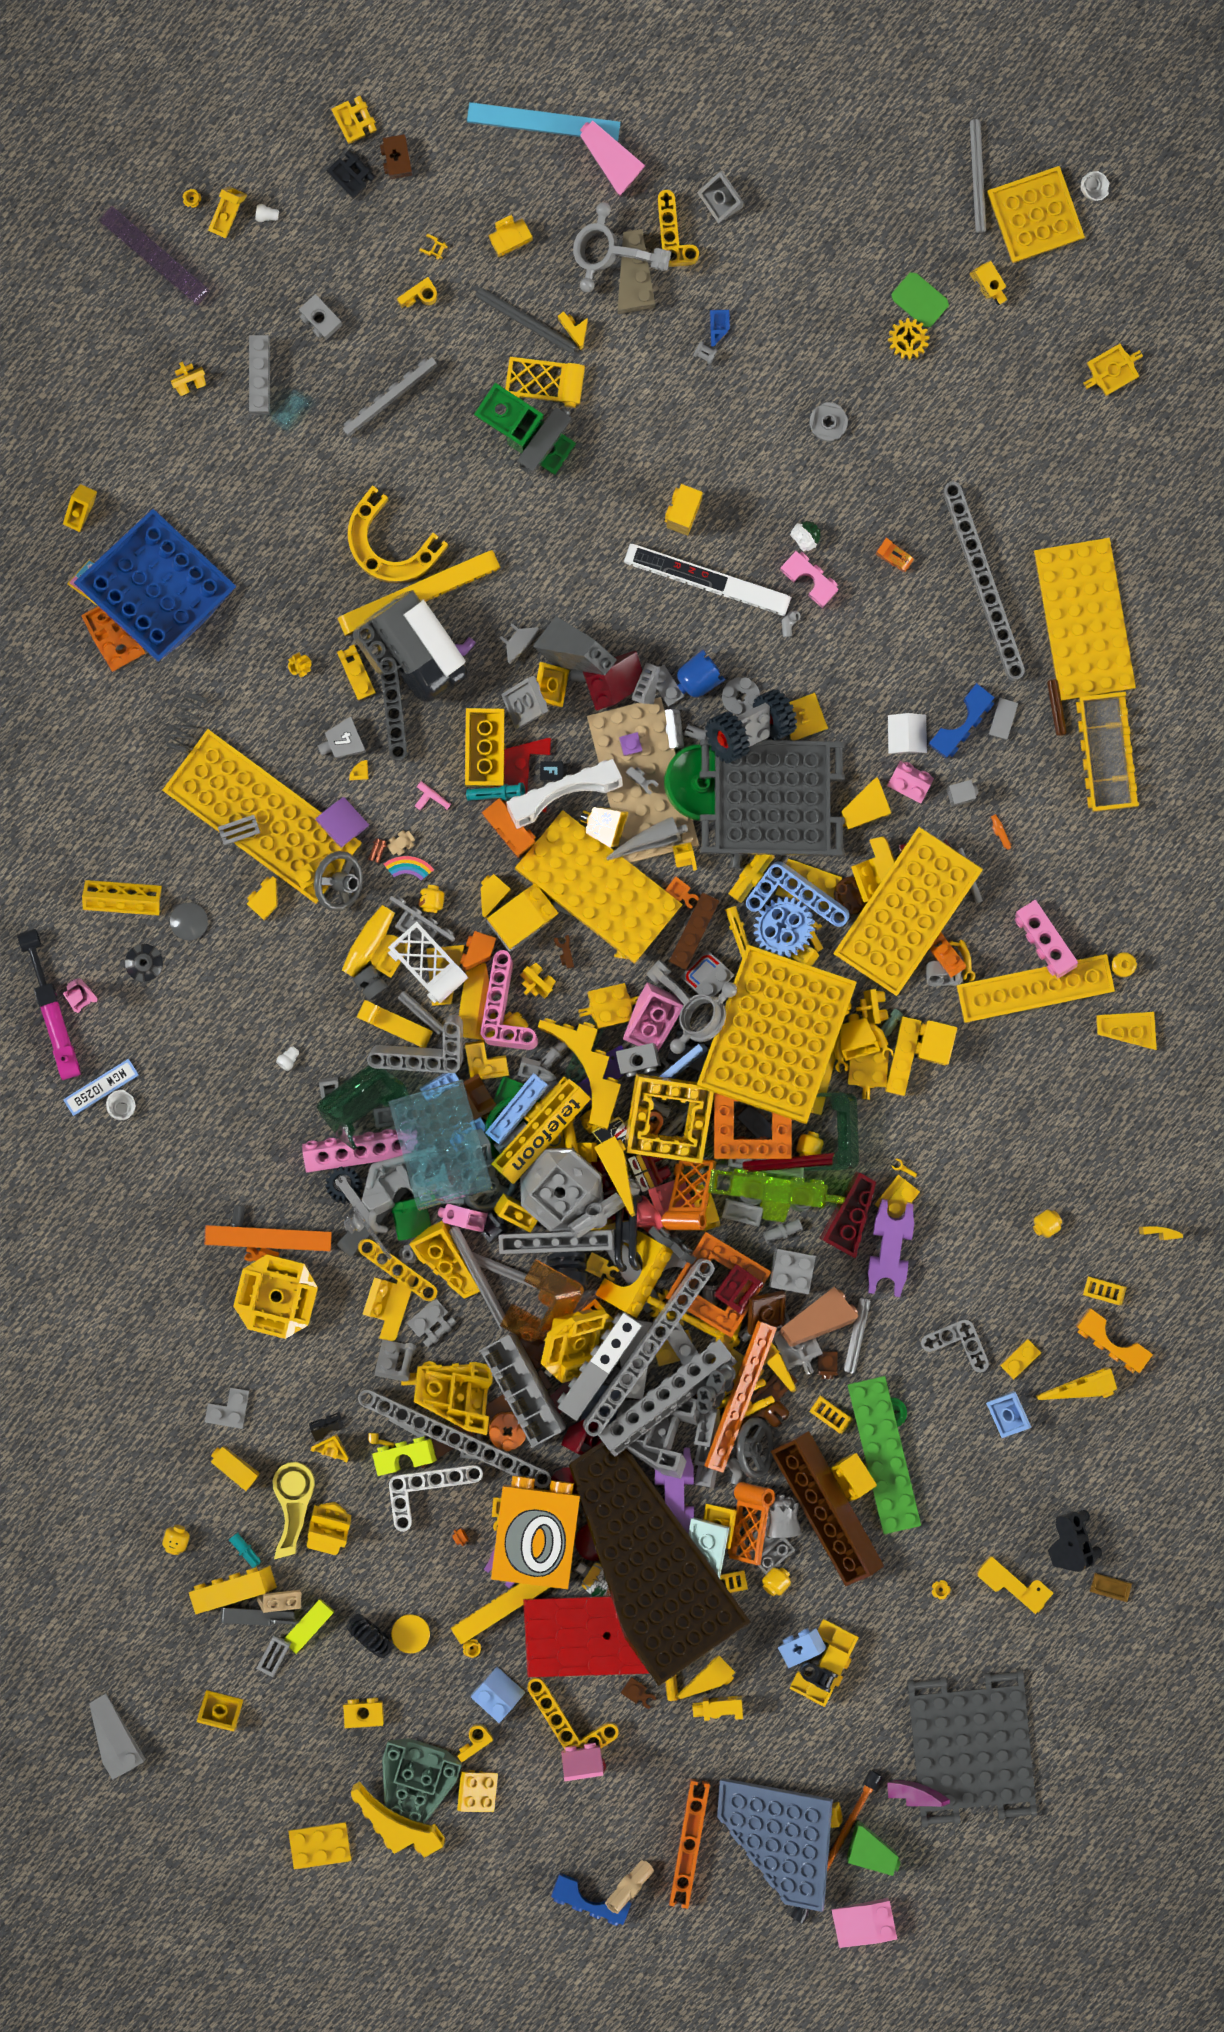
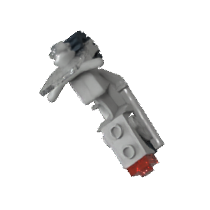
M426 1144L422 1145L423 1148L416 1147V1152L413 1150L406 1155L373 1163L369 1169L362 1201L357 1196V1194L359 1196L361 1194L362 1181L353 1169L350 1170L349 1167L344 1169L341 1166L339 1170L333 1169L334 1173L330 1172L328 1174L330 1178H326L327 1184H325V1187L331 1198L337 1203L346 1204L347 1201L353 1206L352 1209L355 1212L353 1216L346 1215V1220H343L345 1230L353 1234L354 1231L361 1232L366 1227L389 1260L392 1259V1256L374 1232L386 1233L388 1231L386 1226L377 1224L376 1216L395 1206L393 1199L396 1192L401 1188H408L416 1198H425L430 1194L444 1193L448 1189L461 1186L459 1180L462 1179L460 1168H456L453 1162L445 1164V1158L440 1150L430 1144L428 1147ZM407 1171H412L414 1174L413 1178L409 1176Z

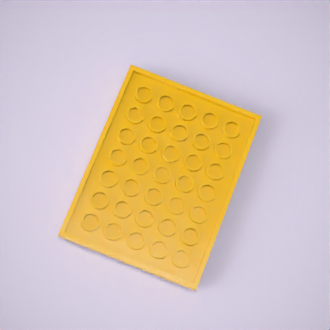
M747 945L734 980L737 993L733 997H728L725 1005V1023L720 1032L713 1038L697 1087L807 1124L857 982Z

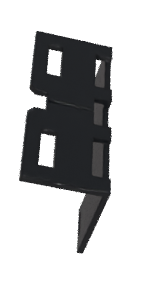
M340 1412L327 1416L325 1420L313 1421L309 1423L315 1442L320 1439H324L323 1435L331 1430L338 1431L344 1424Z

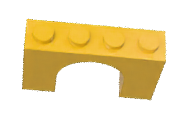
M638 1230L636 1252L642 1258V1271L638 1279L629 1286L621 1287L604 1278L595 1294L635 1318L642 1311L644 1304L673 1254L671 1248ZM626 1242L623 1243L624 1245H626L627 1247H629V1244H628V1243H626Z

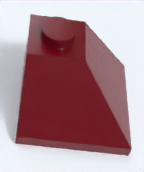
M584 1420L570 1426L561 1443L562 1446L579 1455H583L603 1442L598 1435L590 1436L584 1430ZM591 1422L588 1425V1430H596L598 1427L597 1422Z

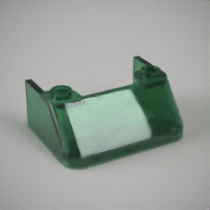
M368 1065L317 1103V1109L338 1139L355 1150L357 1147L352 1138L355 1134V1128L352 1124L380 1104L385 1107H391L402 1101L411 1108L414 1104L402 1081L385 1069L372 1068Z
M818 1093L816 1097H830L831 1107L837 1111L838 1151L833 1155V1166L804 1167V1171L854 1169L859 1164L857 1099L852 1093Z

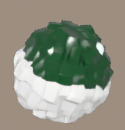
M805 521L796 524L790 535L798 543L800 549L809 551L816 548L819 543L821 530L814 522Z

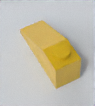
M717 1655L676 1697L683 1699L720 1687L723 1684L727 1686L734 1679L732 1675L735 1671Z

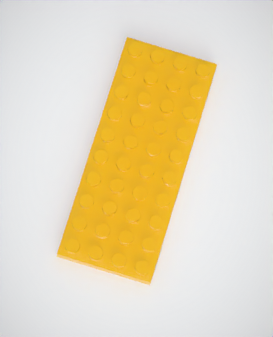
M209 729L206 730L162 790L218 832V827L255 815L260 834L234 842V844L315 904L319 901L315 895L314 885L303 891L292 873L325 854L343 851L353 856L362 844L361 841L354 837L340 848L316 821V818L322 814L319 810ZM251 820V821H248V822H245V823L236 825V826H234V827L225 829V830H223V831H224V833H226V832H228V831H231V830H234V829H237V828H240V827L249 825V824H251V823H253V822H252V820ZM255 827L227 836L226 838L232 839L255 831ZM345 859L332 861L331 863L336 871L327 877H332L336 872H341ZM321 885L323 894L327 891L330 885Z

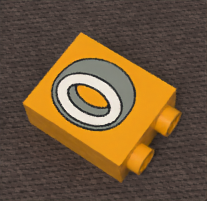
M513 1475L511 1485L504 1484L502 1488L491 1580L568 1589L580 1495L573 1493L574 1483L551 1480L550 1490L534 1488L535 1478Z

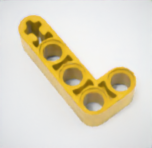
M662 190L658 195L662 249L671 251V253L677 256L675 260H669L668 266L693 265L698 261L699 250L694 245H679L675 196L670 190ZM665 196H668L669 199V209H665ZM670 215L673 217V221L666 223L663 221V217ZM667 234H672L675 239L672 242H668L664 237ZM688 251H693L696 256L693 259H688L685 254Z
M364 1000L357 1015V1018L422 1048L427 1047L433 1031L367 1000Z

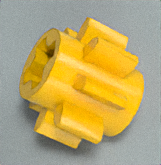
M300 652L288 659V669L293 675L298 674L301 678L311 671L312 663L307 655L301 656Z

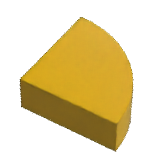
M367 760L361 761L353 767L350 772L349 781L369 779Z

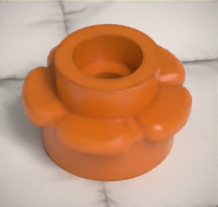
M462 1528L455 1529V1534L452 1535L455 1543L465 1546V1543L469 1541L465 1531Z

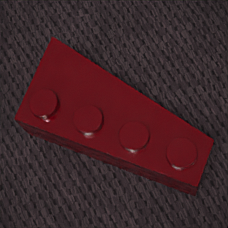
M857 1171L855 1172L819 1239L856 1259L876 1181Z

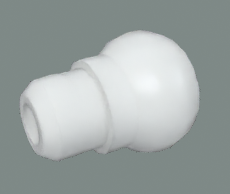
M264 204L257 205L256 221L278 220L279 211L277 209H272Z
M293 1046L290 1047L287 1052L285 1051L284 1054L277 1057L276 1063L286 1071L291 1070L296 1057L299 1055V1050Z

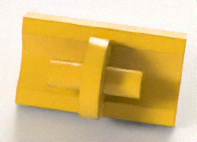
M183 361L179 363L181 368L175 370V374L178 376L184 373V375L171 380L173 388H176L180 396L190 392L186 384L187 382L193 380L197 389L206 385L203 368L200 367L188 373L187 371L194 369L192 363L185 366Z
M537 963L530 967L527 966L520 976L525 980L522 983L527 988L524 991L525 995L531 992L535 997L540 994L545 999L553 990L552 987L556 981L549 975L542 980L538 976L542 972V967Z
M876 989L863 991L864 999H860L861 1007H856V1011H862L863 1018H867L869 1023L880 1024L881 1021L887 1020L888 1011L886 1009L879 1010L878 1003L885 1002V992L876 991Z

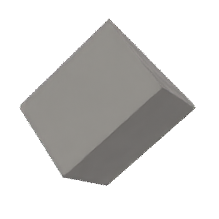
M723 171L716 174L697 192L718 224L743 208L742 199Z

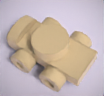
M402 830L398 833L399 837L397 839L392 837L388 840L390 844L387 847L393 855L397 853L400 856L405 853L403 848L407 847L409 850L414 847L412 842L415 839L410 831L405 832Z

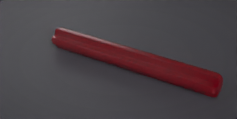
M837 1153L796 1156L792 1157V1159L744 1161L742 1167L743 1171L748 1173L833 1165L838 1163Z

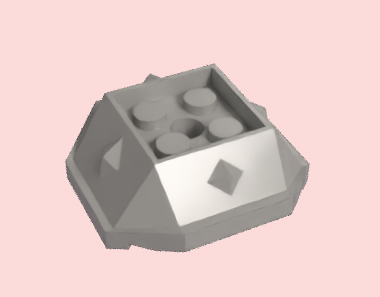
M546 1148L520 1177L521 1206L549 1231L569 1230L568 1225L585 1214L586 1208L590 1204L604 1201L602 1174L573 1148ZM563 1187L566 1193L560 1195L557 1193L556 1188Z

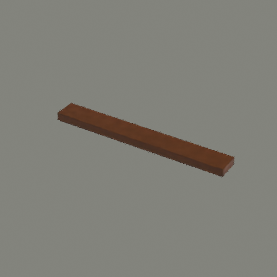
M543 1370L538 1371L537 1373L545 1388L551 1387L552 1384ZM504 1394L486 1405L485 1416H489L488 1426L491 1419L498 1413L512 1412L510 1405L505 1400ZM455 1424L454 1426H452V1427H454V1428H456V1429H458V1430H460V1431H462V1432H465V1433H467V1434H469V1435H471V1436H474V1435L477 1434V1433H475V1432L467 1431V1430H465V1429H463V1428L457 1426L456 1424ZM452 1433L449 1436V1440L452 1443H458L460 1436L457 1433ZM432 1439L436 1459L454 1449ZM429 1464L421 1465V1468H424Z

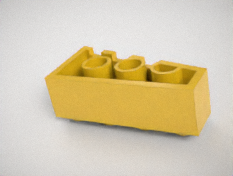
M267 1566L261 1569L254 1567L246 1570L247 1573L240 1575V1572L231 1574L229 1579L226 1580L222 1578L212 1580V1584L207 1586L205 1583L195 1585L194 1590L189 1592L195 1615L259 1596L277 1588L271 1567Z

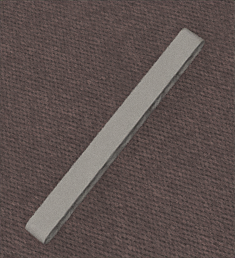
M949 482L943 491L947 507L1006 676L1012 681H1017L1023 676L1025 671L962 488L957 482ZM949 487L956 488L957 495H949L947 489ZM961 505L964 512L961 514L955 513L954 506ZM967 523L970 526V530L963 532L960 529V524ZM968 541L975 542L976 549L969 550L966 543ZM980 559L983 565L980 568H976L973 566L972 561ZM986 577L989 584L987 586L980 585L979 578ZM992 595L995 598V603L988 604L985 601V596ZM993 613L1000 614L1001 621L994 622L991 615ZM999 631L1007 633L1008 637L1006 640L998 638ZM1011 649L1014 652V656L1012 658L1005 657L1004 650ZM1012 667L1019 668L1020 675L1013 676L1010 673V669Z
M700 1258L695 1262L586 1417L583 1427L590 1436H597L603 1431L714 1272V1265L706 1258ZM703 1263H708L709 1269L706 1272H700V1266ZM691 1279H697L698 1281L695 1288H689V1281ZM680 1295H686L687 1297L686 1302L683 1304L677 1302ZM671 1310L675 1311V1318L668 1320L666 1314ZM659 1326L664 1327V1333L657 1336L655 1334L656 1328ZM646 1343H653V1349L651 1351H644V1345ZM636 1358L642 1359L640 1367H633V1361ZM625 1374L631 1375V1380L628 1383H622V1377ZM614 1390L620 1391L617 1399L610 1397L611 1392ZM602 1406L609 1407V1411L605 1415L599 1413ZM591 1422H597L598 1424L597 1429L594 1431L588 1430V1425Z
M364 1389L359 1393V1403L365 1408L511 1475L524 1476L520 1474L519 1469L521 1466L526 1465L530 1468V1473L525 1475V1477L535 1478V1486L545 1488L551 1482L549 1472L539 1466L371 1389ZM364 1393L372 1395L373 1399L370 1403L362 1401L361 1397ZM380 1402H389V1410L382 1411L379 1408ZM399 1409L407 1411L408 1415L405 1419L397 1417L396 1413ZM417 1417H422L425 1420V1424L422 1427H417L414 1424V1420ZM440 1425L443 1428V1432L440 1435H434L432 1433L433 1426ZM452 1433L459 1434L460 1441L458 1443L450 1442L449 1436ZM468 1442H476L478 1444L477 1449L469 1451L467 1449ZM492 1449L495 1452V1457L493 1459L485 1458L484 1453L486 1450ZM505 1457L513 1460L510 1467L502 1465V1460ZM544 1473L548 1476L545 1483L537 1481L539 1474Z

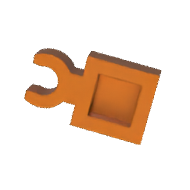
M677 877L665 889L667 893L679 902L683 899L689 909L693 908L689 904V899L699 900L697 895L688 893L691 888Z
M247 1247L246 1252L249 1253L245 1255L244 1259L251 1262L257 1261L267 1254L279 1257L280 1253L267 1248H261L259 1251L256 1247Z

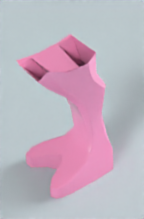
M75 979L68 983V986H66L67 991L63 993L74 1012L77 1013L81 1011V1008L90 1004V1002H97V997L82 979Z

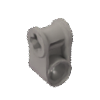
M931 961L926 965V981L930 986H957L963 982L961 972L955 975L954 981L953 977L950 978L938 961Z

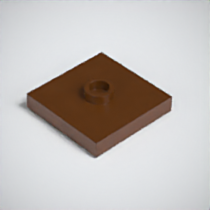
M784 1291L749 1298L747 1332L750 1335H753L758 1321L777 1327V1329L784 1326L786 1299Z

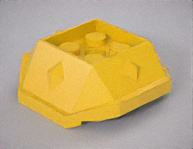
M267 1254L243 1268L233 1307L247 1329L286 1339L309 1325L318 1286L305 1263ZM273 1291L281 1293L282 1299L280 1301L272 1299Z
M587 1309L554 1318L551 1331L547 1333V1337L544 1340L545 1346L541 1364L561 1383L572 1381L574 1376L578 1378L582 1373L579 1369L585 1360L589 1363L593 1357L590 1353L596 1345L600 1347L604 1340L601 1339L607 1329L611 1331L614 1327V1323H612L614 1319L603 1309Z

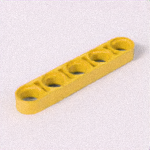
M365 1238L359 1242L358 1250L363 1256L423 1300L432 1301L436 1298V1287L370 1239ZM365 1242L372 1244V1250L368 1253L362 1251V1245ZM381 1253H385L388 1257L387 1262L384 1264H379L377 1261V1257ZM397 1264L403 1267V1272L400 1275H394L392 1271L393 1267ZM410 1276L418 1278L416 1286H409L408 1279ZM426 1287L433 1289V1295L429 1298L423 1295Z

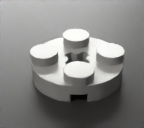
M827 402L812 411L809 425L812 434L818 439L831 442L838 440L845 433L848 418L839 405ZM828 417L834 422V425H830V427H826V424L823 423V420H827Z
M734 678L724 687L722 702L727 711L732 712L734 715H741L753 709L754 699L760 696L757 685L749 678ZM739 691L746 694L744 697L745 701L743 702L736 700L737 692Z

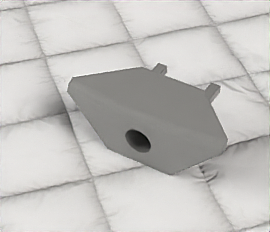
M511 624L510 626L517 631L511 639L507 641L502 636L499 637L507 644L505 648H507L509 664L518 659L534 641L540 630L538 627L518 629L514 624Z

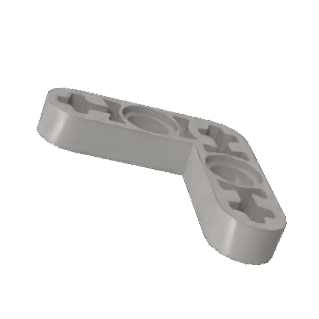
M960 1320L929 1333L921 1339V1347L928 1352L935 1351L960 1340L973 1370L981 1373L986 1371L989 1366L987 1356L976 1330L969 1320ZM962 1323L970 1325L968 1329L969 1335L974 1333L975 1337L963 1340V1337L967 1336L964 1331H960ZM950 1330L953 1337L950 1341L942 1339L943 1331ZM938 1333L942 1344L938 1345V1342L932 1344L933 1348L925 1347L926 1339L934 1340L936 1339L934 1335ZM971 1340L976 1341L978 1344V1348L973 1352L967 1349V1343ZM982 1352V1355H978L981 1361H985L982 1369L975 1367L977 1360L975 1357L971 1359L970 1355Z

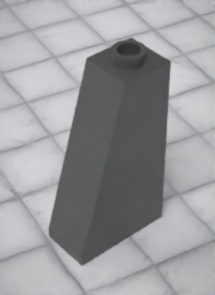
M556 407L518 458L517 467L533 477L571 422L570 412L562 407L560 409Z

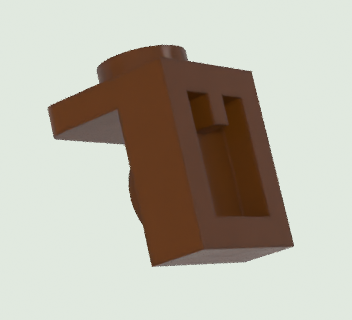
M822 1351L823 1354L818 1356L817 1374L822 1375V1379H833V1375L837 1376L838 1352Z

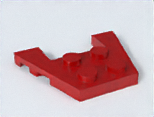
M551 738L504 749V784L518 785V783L523 782L525 794H527L530 754L550 756ZM547 806L541 812L546 813Z

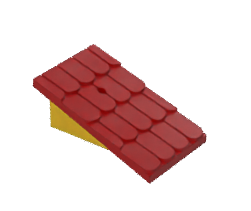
M611 1596L523 1599L527 1677L650 1674L625 1640Z

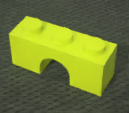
M423 1436L413 1439L414 1443L407 1444L406 1441L395 1443L396 1447L389 1449L388 1445L377 1448L378 1452L372 1454L377 1475L381 1476L401 1470L399 1459L402 1454L408 1455L412 1459L414 1467L437 1461L431 1438L425 1440Z

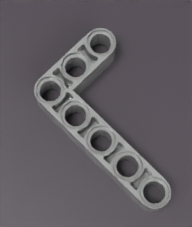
M458 1015L448 1016L443 1026V1049L375 1045L368 1055L367 1062L369 1066L377 1069L456 1073L463 1062V1021ZM449 1024H453L457 1028H451ZM449 1042H454L457 1046H452ZM374 1055H379L381 1059L376 1058ZM393 1056L399 1057L400 1060L394 1059ZM411 1057H416L419 1061H414ZM430 1058H434L438 1062H433ZM450 1059L455 1060L457 1063H451Z

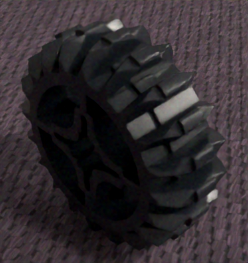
M356 1614L349 1620L346 1626L348 1632L365 1648L380 1658H385L389 1655L394 1647V1643L381 1629L361 1614Z

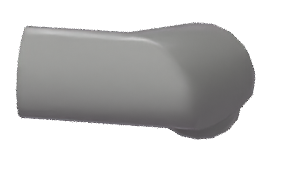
M790 611L782 619L783 637H792V626L801 618L798 611Z
M729 1457L726 1467H729L733 1473L731 1483L737 1485L741 1482L743 1470L736 1458Z

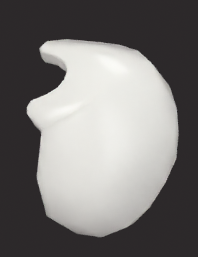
M1099 171L1088 172L1082 178L1081 191L1086 198L1092 201L1103 200L1109 194L1110 182Z
M125 1090L112 1092L106 1102V1108L110 1116L120 1121L130 1118L136 1108L133 1096Z

